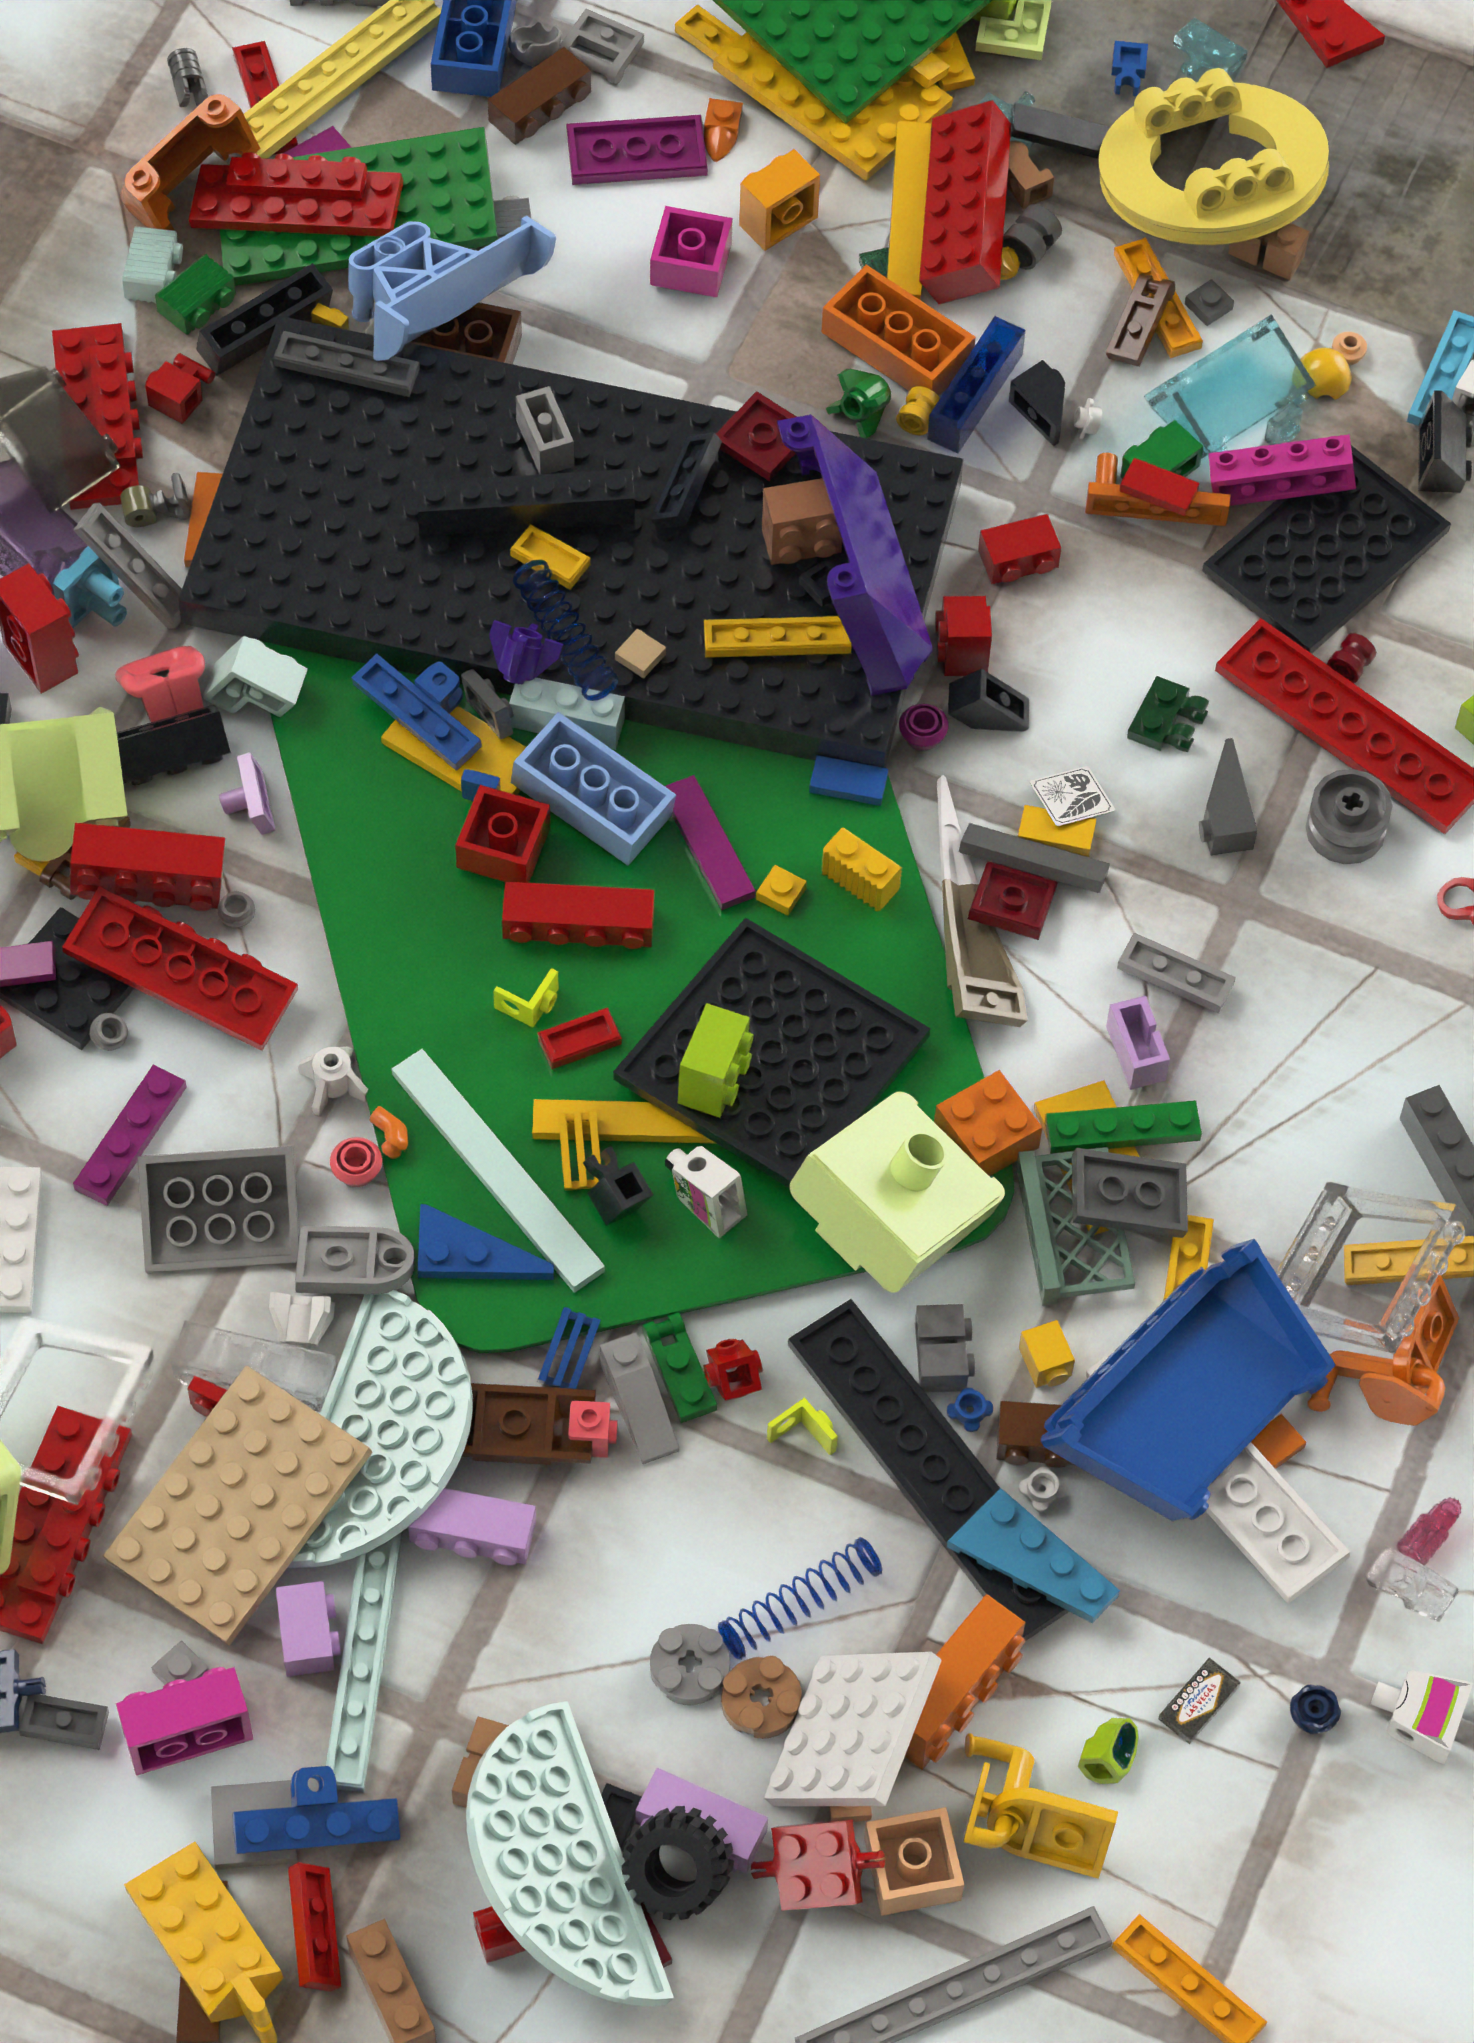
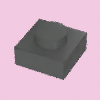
M1211 279L1186 295L1185 305L1208 326L1233 310L1234 300Z

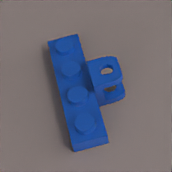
M375 654L351 677L354 686L456 771L482 747L481 740L450 715L461 702L463 692L458 687L460 684L459 676L442 662L430 665L414 680V685L381 656Z
M329 1766L301 1768L293 1773L290 1783L292 1807L232 1813L235 1854L400 1840L397 1798L338 1803L336 1778L332 1768ZM309 1778H313L318 1782L319 1788L317 1792L309 1789Z

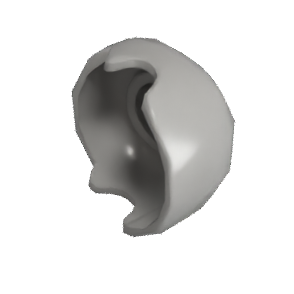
M539 21L532 27L521 26L514 28L509 36L508 46L517 60L534 67L559 50L562 34L557 25L553 26L552 30H547L543 23Z

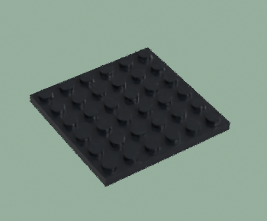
M745 918L613 1071V1080L790 1189L792 1179L808 1154L872 1108L930 1037L931 1028ZM706 1003L750 1017L749 1033L754 1034L752 1045L748 1052L752 1054L749 1068L745 1075H738L736 1084H739L736 1099L732 1106H725L721 1118L677 1103L680 1063Z

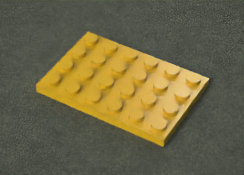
M747 32L713 61L714 70L865 181L895 156L898 120L932 124V118L943 115L949 110L954 99L937 85L933 84L926 89L909 75L905 74L845 124Z

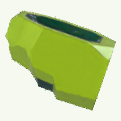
M1111 1718L1109 1721L1098 1726L1094 1736L1085 1741L1078 1768L1087 1779L1099 1784L1119 1783L1129 1773L1138 1745V1729L1130 1718Z

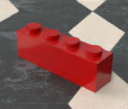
M505 882L502 914L503 939H511L519 943H525L530 940L548 941L556 945L568 942L586 943L593 947H600L605 944L623 945L630 949H637L642 946L652 947L654 890Z

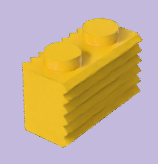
M841 828L823 848L822 875H828V879H833L834 883H839L840 887H845L846 891H851L852 895H857V899H863V903H869V907H875V911H881L900 889L902 867L845 828Z

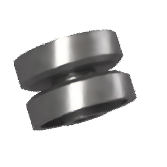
M1355 769L1337 770L1323 777L1314 789L1305 826L1308 841L1315 851L1329 861L1341 864L1361 863L1373 857L1383 846L1393 807L1389 791L1376 777Z

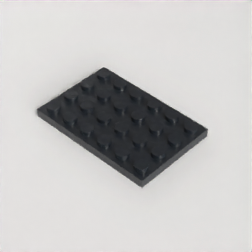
M1352 445L1356 489L1276 500L1204 562L1202 569L1206 575L1257 616L1311 654L1445 536L1451 526L1449 521Z

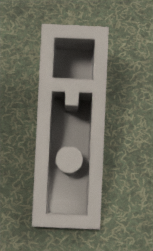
M635 1332L601 1344L600 1366L642 1464L679 1452V1446L656 1379L637 1333Z

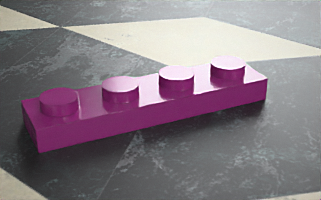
M153 1064L73 1182L74 1190L108 1206L137 1163L138 1156L143 1154L187 1088L186 1080Z

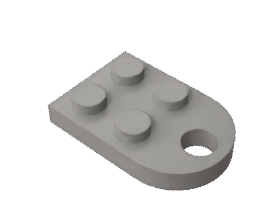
M300 1227L295 1277L296 1293L384 1294L402 1287L413 1274V1247L410 1241L397 1231L381 1227ZM391 1258H400L404 1260L399 1264H390L386 1262Z

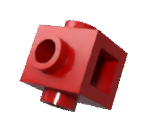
M743 1339L723 1340L717 1343L715 1348L706 1350L709 1364L703 1365L707 1383L710 1388L715 1386L725 1401L741 1398L762 1390L759 1373L763 1372L759 1354L757 1350L752 1351Z

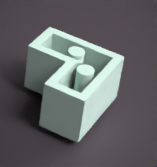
M243 636L215 662L202 698L232 714H235L249 701L278 717H282L296 704L308 668L298 664L290 656L281 655L265 647L257 639Z

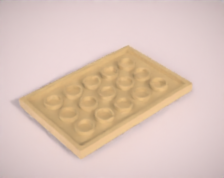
M246 1365L104 1553L103 1557L230 1646L373 1452L358 1439Z

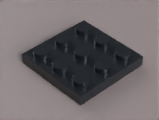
M60 907L28 943L53 941L56 955V980L0 987V999L75 1047L83 1050L91 1040L90 1026L93 1020L101 1014L114 1013L135 988L63 953L62 946L79 918Z

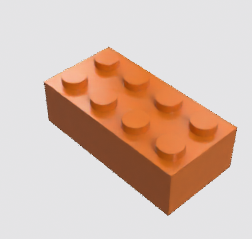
M867 264L823 307L821 330L823 334L908 391L912 387L923 386L940 396L973 362L976 338L974 335Z
M988 1594L982 1598L936 1654L942 1661L905 1754L908 1760L922 1770L930 1760L935 1763L940 1760L950 1745L947 1742L948 1738L955 1730L961 1733L967 1727L974 1716L971 1710L980 1700L986 1703L998 1687L996 1682L1003 1671H1006L1008 1674L1012 1672L1023 1656L1020 1649L1026 1640L1023 1638L1025 1621Z

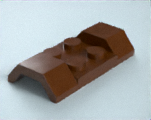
M471 1383L473 1394L472 1419L466 1446L461 1457H472V1461L551 1465V1462L591 1464L592 1441L570 1440L568 1433L571 1402H596V1390Z

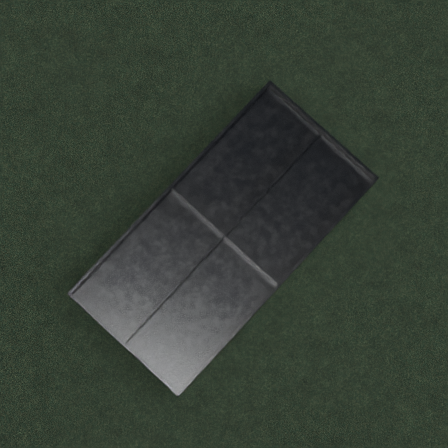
M283 316L278 317L178 599L181 624L240 637L246 636L267 643L365 664L375 654H378L397 671L420 675L430 665L442 662L459 676L460 684L462 685L461 674L474 669L483 680L487 678L491 681L496 692L512 695L515 683L505 680L503 678L504 674L499 671L489 633L494 620L511 625L509 634H513L515 627L529 628L533 623L539 625L537 632L542 635V644H544L546 638L564 644L559 659L536 678L625 696V720L814 761L818 755L882 768L886 767L906 689L871 696L867 684V676L853 646L851 647V654L705 657L704 620L838 616L832 601L821 607L799 584L801 574L826 558L814 557L798 560L791 564L779 563L771 565L762 532L763 489L822 478L821 473L816 470H810L809 474L802 475L796 454L771 481H768L719 449L686 525L658 529L650 519L688 436L708 433L716 434L737 411L412 343L405 344L403 349L395 355L396 357L419 362L420 369L410 397L274 366L273 357L283 331L365 350H374V335ZM548 386L551 388L574 441V467L550 474L632 469L635 523L540 529L590 557L591 565L571 590L510 556L511 547L525 530L419 536L416 482L539 474L516 421V396ZM831 431L877 473L925 621L961 486L964 459ZM843 542L842 553L833 554L828 557L836 566L849 563ZM636 629L641 630L666 647V655L645 678H642L615 660V652Z

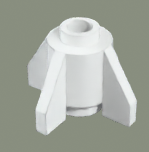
M348 1046L327 1047L300 1061L298 1065L299 1074L313 1079L316 1087L312 1104L313 1114L320 1116L328 1103V1098H338L346 1092H349V1096L366 1103L368 1088L351 1068V1062L355 1057L354 1049Z
M270 1292L269 1310L279 1334V1343L287 1344L286 1351L296 1353H310V1346H318L320 1339L334 1318L335 1302H331V1297H309Z

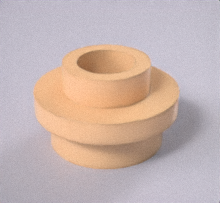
M1343 332L1334 338L1332 349L1343 354L1348 365H1354L1365 356L1367 343L1357 333Z

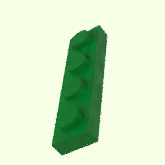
M1196 1100L1046 1113L1045 1116L1050 1154L1075 1151L1076 1148L1095 1149L1108 1147V1149L1193 1142L1200 1141L1202 1136Z

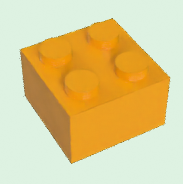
M795 149L783 156L780 155L774 158L769 165L758 172L750 173L740 182L739 226L766 251L817 219L820 174Z

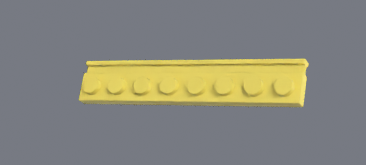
M389 0L244 113V116L261 148L255 154L261 158L268 159L439 24L442 7L438 8L433 0Z

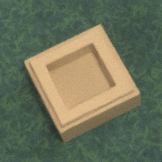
M636 629L615 652V660L642 678H645L666 655V647L641 630Z

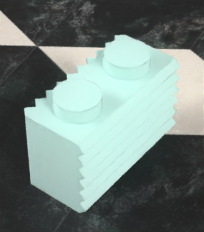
M140 226L134 227L129 254L122 276L125 299L140 300L141 302L147 301L148 303L152 301L156 304L155 294L176 278V271H173L174 264H181L183 256V244L178 243L176 231Z

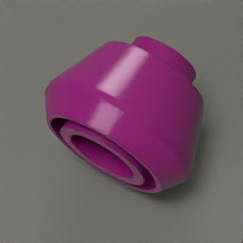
M921 703L912 705L901 714L899 719L901 735L910 747L919 751L933 749L945 738L948 732L949 724L945 713L931 704Z

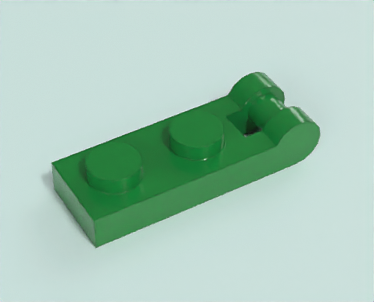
M680 1313L668 1315L667 1320L657 1324L654 1321L642 1324L645 1340L680 1423L717 1411V1402L707 1383ZM673 1335L676 1343L663 1346L661 1338Z

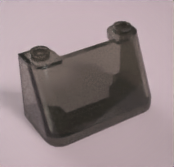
M46 366L0 378V445L22 472L27 483L36 490L41 503L51 515L121 466L114 455L119 450L107 433L103 436L99 434L64 390V387L67 385L55 368L49 371Z

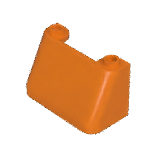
M221 94L208 97L126 174L121 191V199L128 211L148 228L174 230L168 215L169 211L172 212L175 209V206L167 195L209 155L214 152L222 160L226 161L229 158V154L256 153L261 149L241 108L230 98Z

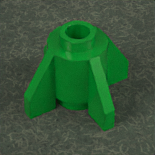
M851 368L845 369L837 374L842 389L845 391L841 400L826 407L828 414L843 411L850 419H859L860 421L855 423L860 437L867 439L876 432L884 409L890 403L891 390L885 379L879 375Z

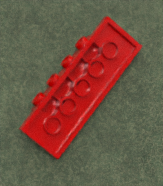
M245 152L241 157H231L230 165L201 164L188 220L191 228L382 237L394 230L403 186V177L401 173L367 171L366 163H361L355 157H344L341 162L327 161L326 158L319 155H312L308 160H294L290 155L277 154L274 159L261 158L252 152Z
M122 324L52 330L70 510L90 508L95 503H100L102 506L120 505L121 493L131 486L139 485L137 459H143L141 437L134 438L133 430H140L138 409H131L130 402L137 401L135 381H128L127 374L134 373L132 353L125 352Z
M100 886L62 946L63 953L263 1051L298 991L297 983L263 967L261 962L248 954L240 956L230 951L228 946L216 938H209L208 940L196 934L195 930L188 924L180 921L173 923L163 918V915L157 909L148 905L141 907Z
M57 1406L18 1496L10 1565L0 1575V1631L40 1644L44 1643L62 1598H68L73 1590L76 1579L73 1573L78 1561L84 1562L88 1555L91 1540L88 1537L93 1526L99 1527L103 1520L106 1508L103 1502L108 1491L114 1492L120 1478L118 1467L132 1437L130 1428Z

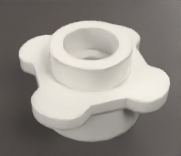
M1088 398L1084 407L1079 406L1075 412L1073 424L1074 427L1079 428L1078 439H1083L1085 433L1095 435L1100 427L1102 409L1093 406L1094 400L1092 398Z
M1039 1467L1028 1479L1020 1481L1019 1492L1029 1497L1036 1511L1043 1512L1048 1509L1051 1502L1065 1497L1066 1487L1059 1483L1057 1476L1050 1468ZM1041 1486L1045 1487V1488H1046V1491H1045V1492L1039 1491V1487H1041Z

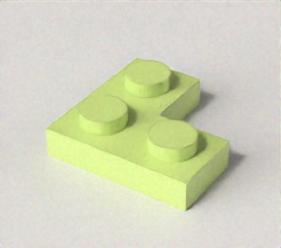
M1018 0L1014 21L981 16L975 51L1042 60L1052 0Z

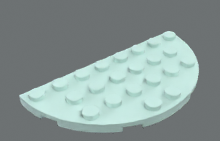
M392 1290L384 1294H364L320 1415L368 1446L373 1453L287 1568H312L331 1565L352 1559L386 1543L417 1520L436 1500L449 1482L464 1452L470 1432L473 1405L471 1380L465 1359L445 1325L430 1310L427 1311L401 1292Z
M568 1702L553 1703L534 1709L506 1727L488 1746L479 1760L472 1777L466 1809L467 1836L475 1871L493 1909L509 1932L525 1950L553 1974L589 1994L609 2001L636 2006L667 2005L674 1999L642 1907L633 1900L637 1894L634 1889L628 1891L624 1884L630 1878L629 1875H622V1865L625 1863V1860L622 1857L619 1843Z

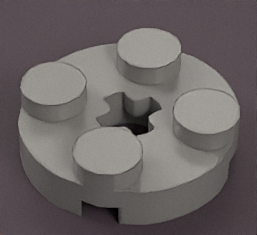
M682 1624L674 1628L665 1629L659 1635V1639L653 1646L650 1655L652 1681L656 1687L658 1685L660 1690L666 1694L667 1698L678 1704L697 1705L712 1699V1695L717 1693L721 1687L723 1688L724 1678L730 1672V1654L721 1634L714 1629L698 1624ZM686 1656H694L695 1660L700 1661L702 1665L695 1666L694 1672L688 1673L685 1666L679 1665L680 1660H685Z

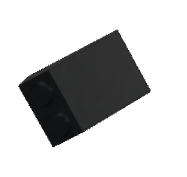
M1434 390L1419 423L1418 491L1461 493L1466 481H1470L1472 475L1471 460H1466V448H1470L1472 442V427L1466 426V414L1440 390Z

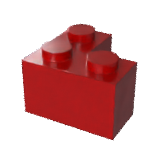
M943 596L942 610L935 611V632H939L937 662H944V676H966L981 668L988 672L992 627L990 606L986 604V596Z

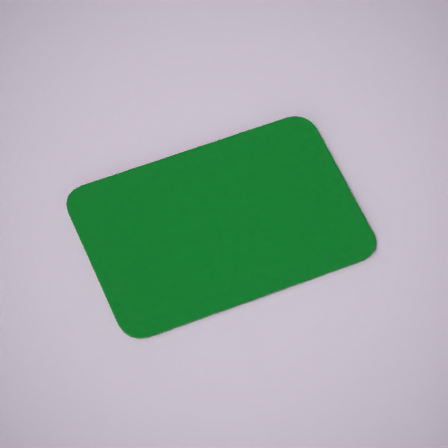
M261 641L265 647L281 655L290 656L298 664L308 668L296 704L282 717L270 713L361 1080L368 1088L366 1100L370 1116L378 1106H381L402 1121L407 1127L408 1147L406 1150H402L400 1157L392 1159L385 1155L381 1149L382 1144L386 1141L385 1132L373 1124L378 1148L382 1154V1164L399 1232L410 1241L414 1250V1271L411 1280L416 1300L419 1305L427 1311L430 1310L445 1325L458 1347L481 1354L513 1352L549 1344L552 1342L564 1307L576 1313L586 1314L587 1317L600 1319L601 1321L596 1332L598 1333L664 1318L677 1312L682 1314L867 1272L862 1266L855 1271L815 1231L819 1223L793 1198L788 1187L717 1143L599 1141L600 1154L610 1146L613 1148L617 1156V1166L619 1169L635 1162L653 1193V1196L637 1211L606 1226L587 1194L592 1188L565 1191L560 1140L533 1139L534 1099L649 1102L613 1080V1071L745 918L931 1028L930 1037L871 1109L892 1094L905 1092L918 1102L917 1106L934 1122L936 1105L984 1079L985 1077L965 1018H959L955 1015L952 990L947 988L946 955L889 775L881 806L810 793L809 786L815 765L814 760L624 720L618 744L614 751L663 786L695 775L756 892L774 865L806 880L807 888L788 916L756 900V892L755 898L721 910L672 816L629 865H626L550 811L551 828L529 883L654 890L652 947L642 946L641 948L630 949L623 945L606 944L600 947H593L586 943L570 942L556 945L548 941L533 940L519 943L511 939H503L502 914L505 882L462 870L456 866L455 845L473 801L462 798L460 790L381 743V736L395 719L353 685L351 677L365 663ZM399 671L415 685L414 680L419 675ZM459 684L458 687L462 689L463 698L458 706L484 721L467 702L464 686ZM496 692L500 699L504 697L510 702L511 695ZM512 728L514 734L509 737L527 747L539 733ZM522 790L517 794L518 796L534 800ZM841 828H845L902 867L901 884L899 885L901 887L881 911H875V907H869V903H863V899H857V895H852L851 891H846L845 887H840L839 883H834L833 879H828V875H822L823 848ZM550 969L558 971L559 989L556 992V1002L549 1013L543 1012L534 1027L494 1008L493 991L496 986L529 1002ZM504 1000L511 1008L519 1010L513 1003ZM608 1007L622 1037V1044L551 1069L539 1043L538 1032ZM423 1049L605 1265V1272L575 1293L555 1269L554 1280L418 1278L420 1204H427L545 1261L547 1260L393 1077L392 1068ZM568 1140L572 1181H579L576 1140ZM584 1140L585 1160L592 1156L591 1140ZM703 1146L741 1175L747 1216L722 1237L718 1238L677 1197L673 1173L665 1167V1160L673 1150L679 1148L688 1155L696 1147ZM600 1156L601 1165H605L604 1160ZM1012 1164L989 1176L990 1178L995 1177L1005 1190L1004 1198L993 1214L946 1254L963 1250L986 1240L1005 1220L1015 1192ZM586 1169L587 1180H593L594 1176ZM567 1320L560 1341L570 1338L575 1324L574 1321ZM582 1325L578 1337L587 1335L590 1327Z

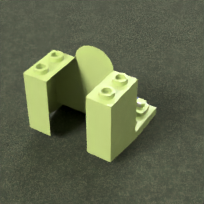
M99 707L89 715L0 724V843L2 840L7 839L9 835L13 847L24 857L35 861H49L62 856L72 846L75 823L117 827L118 822L128 816L114 712Z

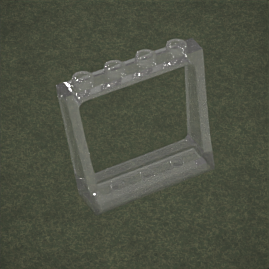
M1327 1182L1279 1265L1276 1274L1316 1335L1395 1354L1403 1338L1412 1334L1414 1318L1420 1307L1429 1303L1431 1287L1437 1276L1443 1275L1447 1271V1258L1453 1247L1464 1240V1227L1469 1218L1457 1204L1379 1193ZM1375 1218L1433 1225L1379 1323L1368 1325L1309 1308L1359 1219Z
M23 1317L0 1360V1420L35 1353L42 1347L72 1351L132 1364L75 1475L71 1479H62L18 1462L21 1468V1486L78 1505L86 1489L93 1491L96 1488L102 1473V1469L98 1468V1465L103 1456L111 1457L119 1441V1435L115 1434L121 1421L128 1423L131 1420L136 1408V1401L132 1400L138 1388L145 1390L151 1381L154 1371L150 1367L154 1359L153 1349Z

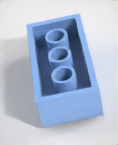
M559 712L513 763L511 783L534 800L549 804L551 812L626 865H629L673 813L675 793Z

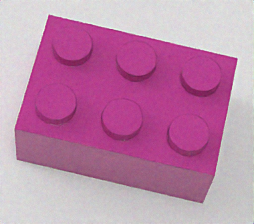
M224 1667L213 1668L206 1671L202 1677L190 1681L184 1679L174 1680L165 1684L163 1689L151 1693L144 1691L135 1692L126 1696L123 1701L116 1703L136 1776L253 1740L249 1713L235 1667L229 1669Z

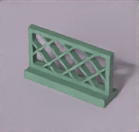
M1108 1147L1088 1150L1108 1152ZM1033 1150L1018 1152L1016 1173L1042 1306L1057 1304L1058 1298L1135 1288L1125 1230L1108 1228L1116 1234V1241L1108 1249L1092 1238L1100 1226H1093L1085 1234L1070 1224L1073 1219V1209L1065 1219L1050 1209V1204L1057 1196L1072 1205V1195L1063 1188L1072 1178V1165L1069 1163H1072L1074 1151L1034 1156ZM1057 1165L1068 1173L1056 1185L1044 1177L1042 1167ZM1047 1189L1052 1191V1193L1049 1196L1047 1194ZM1053 1222L1058 1225L1056 1230L1054 1229ZM1064 1230L1081 1240L1072 1253L1057 1245L1056 1239ZM1086 1244L1103 1255L1094 1268L1077 1258ZM1117 1248L1119 1249L1120 1256L1114 1253ZM1060 1257L1066 1260L1062 1265ZM1108 1260H1111L1123 1269L1124 1278L1110 1280L1099 1273V1271ZM1071 1264L1088 1275L1081 1284L1065 1285L1063 1273Z

